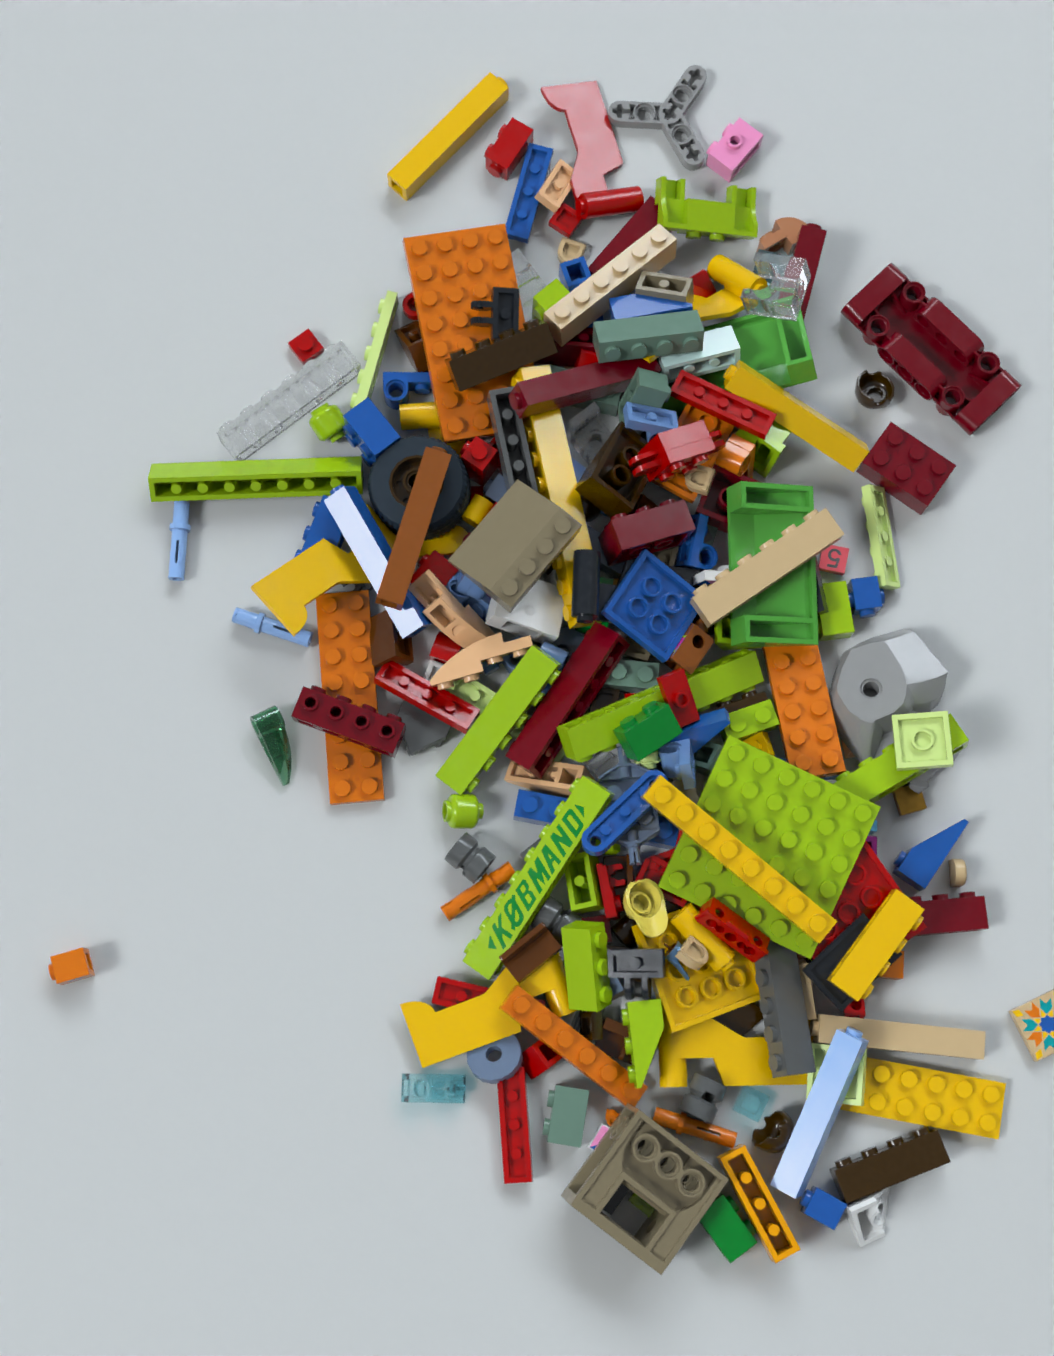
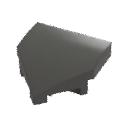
M405 700L397 716L402 718V723L406 725L403 740L407 746L406 750L409 756L416 755L418 751L433 746L436 748L440 747L442 741L446 740L452 727Z

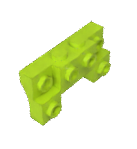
M665 176L656 179L655 205H658L657 225L661 224L666 230L677 231L678 234H686L687 239H701V236L709 237V241L723 242L727 237L749 240L757 238L758 223L755 209V187L748 189L737 188L738 185L727 187L725 203L691 198L685 199L686 179H679L677 181L667 180Z

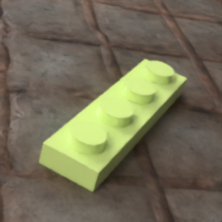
M868 484L861 487L862 505L865 508L866 530L869 533L870 555L873 558L875 570L874 576L878 577L879 588L895 590L901 587L884 487Z

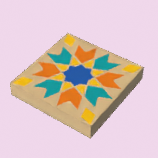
M1054 989L1008 1011L1034 1062L1054 1053Z

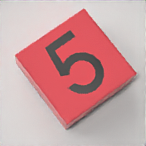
M831 545L822 551L818 564L819 570L843 576L849 548Z

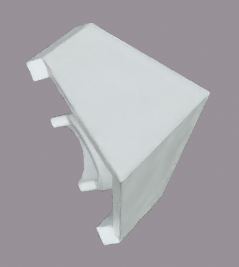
M891 1186L850 1203H845L847 1207L844 1213L860 1247L886 1236L884 1224Z

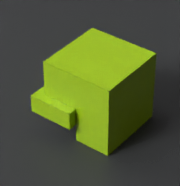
M774 421L765 440L742 429H739L735 434L756 445L753 470L766 478L786 446L784 444L791 431Z

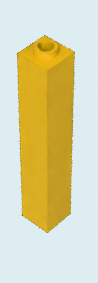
M489 72L387 173L388 186L404 200L408 201L509 100V87L505 80Z
M738 360L735 366L731 364L723 375V378H725V389L776 413L775 421L853 473L869 453L866 443L744 362Z

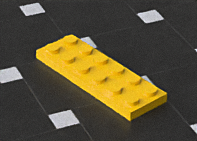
M867 1057L864 1105L842 1104L840 1110L999 1139L1006 1083Z

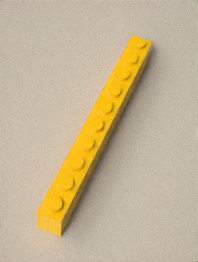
M550 365L520 367L512 377L511 387L520 381L552 374ZM559 408L525 417L522 420L538 493L561 507L582 525L580 532L552 564L558 577L557 590L563 599V617L565 621H568L569 629L593 626L595 621L593 623H578L577 618L571 616L573 552L579 549H592L580 494L575 490L577 481Z

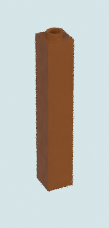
M437 446L425 448L375 603L399 611L402 610L452 456L443 448Z

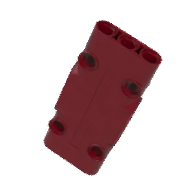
M890 263L843 307L841 314L862 333L863 340L867 344L877 347L879 356L924 399H932L936 403V408L940 414L952 418L971 436L1022 385L1000 366V359L995 353L984 351L982 340L940 300L933 297L928 299L925 296L926 291L922 284L915 281L910 282L903 272L893 263ZM907 294L913 295L916 300L909 299ZM871 327L880 329L881 333L873 332ZM981 364H986L990 371L984 370ZM945 397L952 398L955 404H949Z

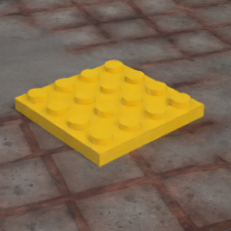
M693 904V906L698 911H700L701 907L696 904ZM681 909L667 914V929L658 937L649 938L643 934L638 925L631 926L638 948H665L666 953L668 948L664 946V943L671 947L676 941H679L683 945L686 939L670 922ZM738 951L735 952L736 954L733 957L735 963L725 972H722L721 969L715 972L707 962L699 970L691 969L678 960L689 975L690 979L687 981L677 968L665 959L666 977L651 978L656 999H661L663 1019L668 1033L677 1032L760 1000L759 988L755 980V963L748 960Z

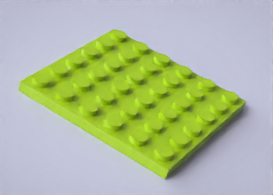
M730 735L727 736L696 805L830 916L881 808L868 800ZM682 833L658 887L700 907L715 897L768 936L771 941L811 959L817 947V942L808 937L686 834Z

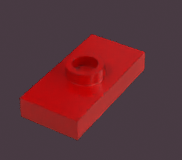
M678 668L656 678L664 703L669 704L681 728L700 719L683 668Z

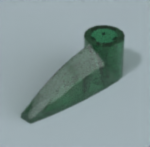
M274 705L250 716V721L282 786L290 783L291 749L284 719L279 709Z

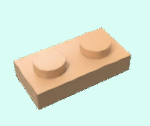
M560 159L534 197L553 213L559 209L571 190L570 179L573 168Z

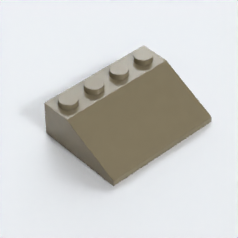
M517 479L448 559V562L511 613L576 537L582 525L561 507Z

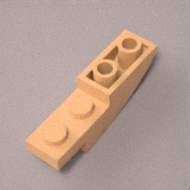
M429 569L409 585V591L425 607L422 613L462 648L465 649L471 644L495 634L469 604L463 607Z
M500 632L481 639L449 659L431 678L430 684L432 688L438 687L440 691L454 687L453 682L464 679V683L479 680V674L484 673L482 662L487 661L488 665L502 662V657L513 654L514 658L524 656L533 645L531 636L504 642Z

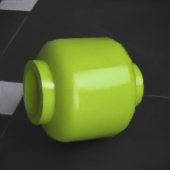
M325 403L310 413L312 417L309 420V425L320 441L330 439L334 443L345 436L343 432V426L345 425L343 414L337 405L329 406L328 403Z
M451 794L448 800L443 802L442 817L444 822H447L451 828L472 829L477 825L478 820L483 818V804L478 802L474 794Z

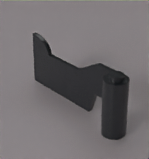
M593 549L575 550L573 552L571 616L577 618L578 623H593V621L612 623L600 613L635 561H625L617 585L600 583L601 552ZM668 566L691 586H693V576L703 571ZM698 614L696 615V617H695L694 620L692 621L693 624H694V623L697 621V619L700 617ZM714 625L707 634L715 635Z

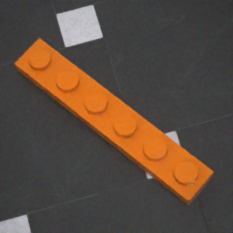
M518 985L514 986L499 1007L504 1013L624 1106L629 1103L635 1107L648 1088L644 1083L641 1088H635L634 1083H629L628 1071Z

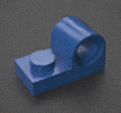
M383 372V390L388 407L399 410V404H408L409 391H415L417 394L430 393L432 386L429 372ZM395 390L403 392L400 397L390 396L391 392Z
M702 514L691 515L696 529L679 547L675 567L696 570L712 569L718 561L717 551L711 545L703 543L708 532L707 522L709 517Z

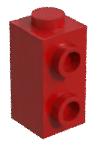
M513 117L507 125L503 124L498 132V139L494 144L491 143L487 147L484 154L488 172L494 177H501L507 181L527 152L528 144L533 143L534 129Z
M475 436L472 442L467 441L460 451L461 460L465 465L469 478L484 487L497 469L498 450Z

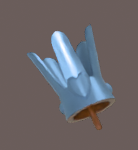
M676 941L671 947L664 943V946L668 948L665 953V959L675 966L681 975L689 981V975L679 963V959L675 957L682 945L679 941Z

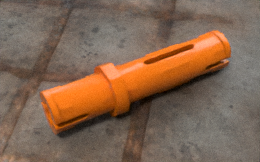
M507 861L490 874H484L479 882L467 888L451 901L440 906L447 919L451 921L491 892L496 893L498 891L497 888L511 879L515 870Z
M659 1107L655 1109L653 1121L666 1128L676 1130V1134L681 1135V1133H685L732 1149L734 1147L737 1132L688 1117L685 1112L678 1114Z

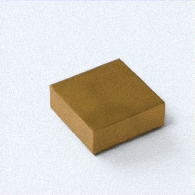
M909 785L892 792L899 816L927 809L923 793L918 794L914 792Z

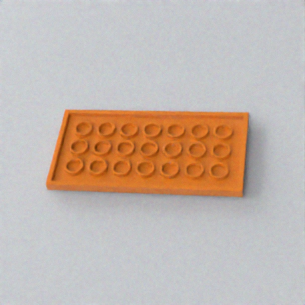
M505 224L403 238L402 242L442 441L452 443L474 439L475 436L479 438L494 436L487 404L488 393L490 390L511 387L512 377L519 368L459 392L454 387L445 359L450 358L449 353L460 348H464L467 351L475 348L474 343L485 338L490 340L491 326H472L471 318H491V310H472V301H491V289L493 287L518 289ZM520 295L518 330L524 328L523 323H525ZM530 363L523 367L534 366V363Z

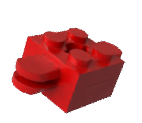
M700 420L658 433L637 453L638 455L628 460L630 468L637 467L632 471L634 477L646 474L649 482L660 479V482H666L674 478L677 473L682 472L683 475H688L698 469L697 465L708 461V456L726 447V443L724 440H718L722 437L720 430L709 433L704 420Z

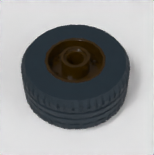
M408 436L406 439L401 438L400 441L391 445L372 464L373 467L370 469L368 477L370 502L379 518L395 534L398 533L426 447L432 448L437 446L443 448L452 456L424 541L443 536L446 532H450L452 528L454 529L456 524L460 523L462 515L471 500V483L463 461L447 443L434 437L429 438V436Z

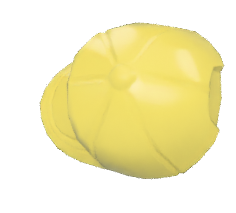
M647 878L630 882L623 894V906L627 916L636 921L645 936L649 938L660 936L667 929L668 925L665 899L660 887L654 881Z

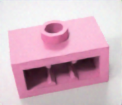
M741 118L734 125L730 123L723 131V137L720 141H714L706 152L708 154L706 165L729 183L760 148L763 134Z

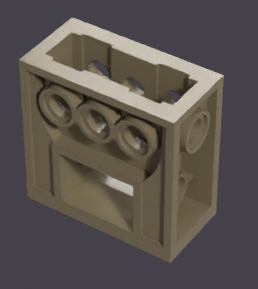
M627 1103L561 1196L578 1212L662 1275L729 1179L641 1110ZM643 1140L642 1146L638 1148L639 1142ZM665 1158L664 1163L660 1165L662 1159ZM621 1183L655 1208L654 1212L645 1220L635 1236L631 1235L602 1212Z

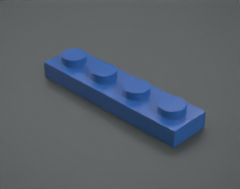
M532 143L528 144L506 222L508 239L528 244L539 206V201L534 197L546 180L553 156L552 148Z

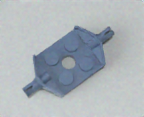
M622 746L617 747L618 764L598 777L599 784L615 794L606 810L640 777L650 771L631 763L630 758H627L625 752L623 756ZM652 807L616 842V844L627 847L629 851V865H635L634 855L636 857V865H640L641 845L660 834L657 810Z

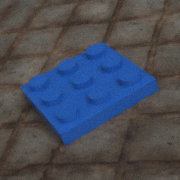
M645 549L641 551L600 614L663 663L669 659L698 614L690 603L692 597H694L692 592L696 589Z

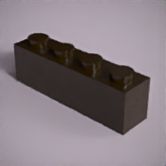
M538 318L523 323L524 328L514 332V329L510 328L498 333L500 338L492 341L489 338H485L475 342V348L467 351L464 348H460L450 352V358L445 359V363L455 389L461 392L557 353L558 351L547 322H539Z
M923 1126L913 1130V1136L903 1140L902 1136H898L886 1141L887 1146L877 1150L876 1146L862 1150L860 1152L862 1156L851 1160V1157L848 1156L835 1161L836 1167L829 1170L841 1201L850 1203L950 1163V1158L938 1129H928V1126Z

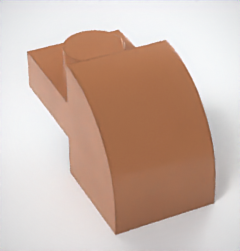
M793 217L775 220L772 231L760 238L756 253L761 260L781 248L785 250L787 255L792 254L801 225L807 224Z

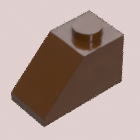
M416 320L394 330L413 368L417 372H429L419 321Z

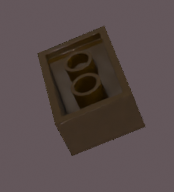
M621 421L588 465L575 490L610 518L620 513H629L636 505L648 482V477L646 474L634 477L632 471L637 467L630 468L628 460L638 455L637 453L648 442L634 430L625 428V423Z

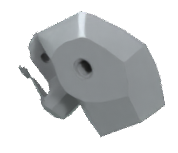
M900 629L860 642L842 654L833 675L829 697L837 733L860 763L869 757L877 758L883 754L882 750L885 747L894 743L892 715L931 712L942 698L948 671L914 631ZM960 752L953 755V761L957 758ZM932 768L910 781L909 787L914 792L921 793L929 787L928 781L940 768Z

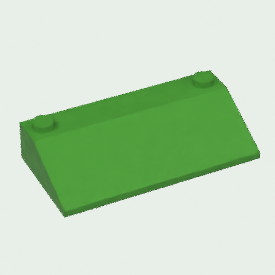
M799 301L703 327L704 332L731 325L740 346V361L781 388L818 379ZM727 369L697 376L727 390L724 386L725 378H723ZM674 382L669 383V387H672ZM670 396L668 402H664L661 409L676 411L677 416H680L687 403Z
M740 481L727 488L730 572L739 566L737 562L750 553L753 557L761 552L759 547L768 540L773 539L775 542L783 537L781 532L792 524L798 527L805 522L803 517L814 510L813 486ZM815 557L730 613L731 646L780 647L818 645Z

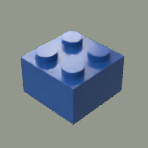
M369 397L343 415L345 423L343 429L347 433L345 437L353 448L358 446L363 453L361 454L362 459L369 468L372 467V464L376 462L375 459L386 449L401 440L400 435Z

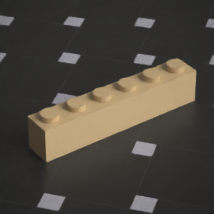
M661 224L656 225L544 312V322H547L552 338L562 347L610 309L609 298L628 295L634 291L642 270L657 273L676 258L677 239Z
M826 508L820 512L814 509L803 517L804 523L798 527L795 524L790 525L781 532L783 537L775 542L773 539H770L759 547L761 552L753 557L750 553L737 562L739 565L731 572L727 568L715 576V583L709 587L705 583L692 592L694 597H692L690 603L707 628H710L840 540L844 532Z

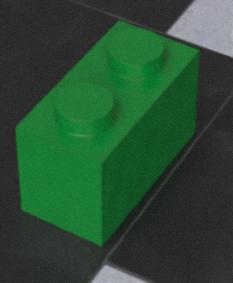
M651 701L642 707L643 711L635 716H628L620 721V726L613 731L627 758L639 762L683 733L669 704Z
M719 1193L699 1222L726 1260L732 1263L758 1243L753 1237L757 1232L747 1219L744 1221L740 1219L736 1213L740 1208L730 1195L725 1198L723 1194Z

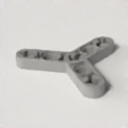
M699 65L688 67L664 103L613 102L608 110L610 124L620 128L661 129L683 167L691 171L698 170L703 164L705 153L684 116L704 88L707 78L705 69ZM699 76V79L694 81L691 88L689 86L691 77ZM685 93L689 99L686 102H679L675 95ZM672 107H674L673 118L665 119V115L668 116L672 111ZM618 110L622 111V118L617 117L616 113ZM630 110L633 111V119H630ZM645 110L651 114V117L648 120H641L637 114ZM677 132H683L687 135L688 139L684 142H679L674 138V135ZM689 151L693 157L698 156L697 161L693 159L688 160Z

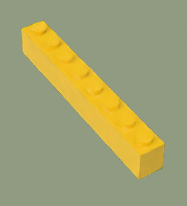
M658 775L641 796L643 800L813 941L820 944L837 923L833 917L663 776Z

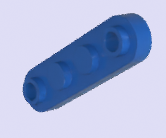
M658 770L646 772L583 832L582 847L586 853L592 856L604 854L652 808L641 796L658 775L663 776L668 781L663 772ZM597 839L601 844L593 846L591 841Z

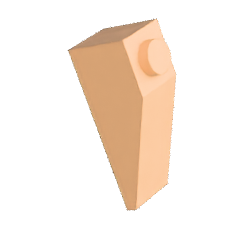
M510 760L504 780L542 794L569 798L571 794L569 789L576 778L581 779L583 775L589 776L594 781L595 778L585 766L552 761L542 778L538 779Z

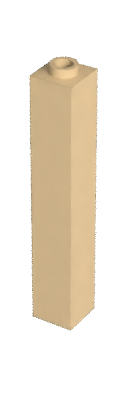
M817 1014V1019H812L810 1022L809 1032L810 1036H813L814 1043L831 1044L836 1030L846 1029L849 1026L863 1033L862 1038L869 1041L866 1047L869 1049L984 1060L986 1031Z

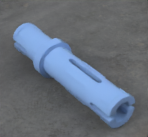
M174 501L173 523L170 524L169 528L172 531L168 575L169 580L184 581L187 536L191 530L188 522L190 508L188 501Z
M236 607L232 617L233 623L254 629V632L258 634L263 632L305 647H309L312 640L313 632L301 629L293 637L280 621L268 618L266 614L261 612L256 614Z

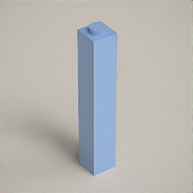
M849 1026L846 1029L836 1030L770 1184L795 1199L803 1196L869 1043L868 1040L862 1038L863 1033Z

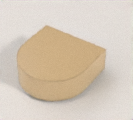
M562 237L557 254L559 262L563 263L582 257L586 250V244Z
M697 465L698 469L695 472L685 475V483L690 491L707 496L715 475V469Z
M963 859L949 860L950 887H962L966 883L967 871Z
M690 935L675 957L687 967L697 970L708 961V952L699 941Z

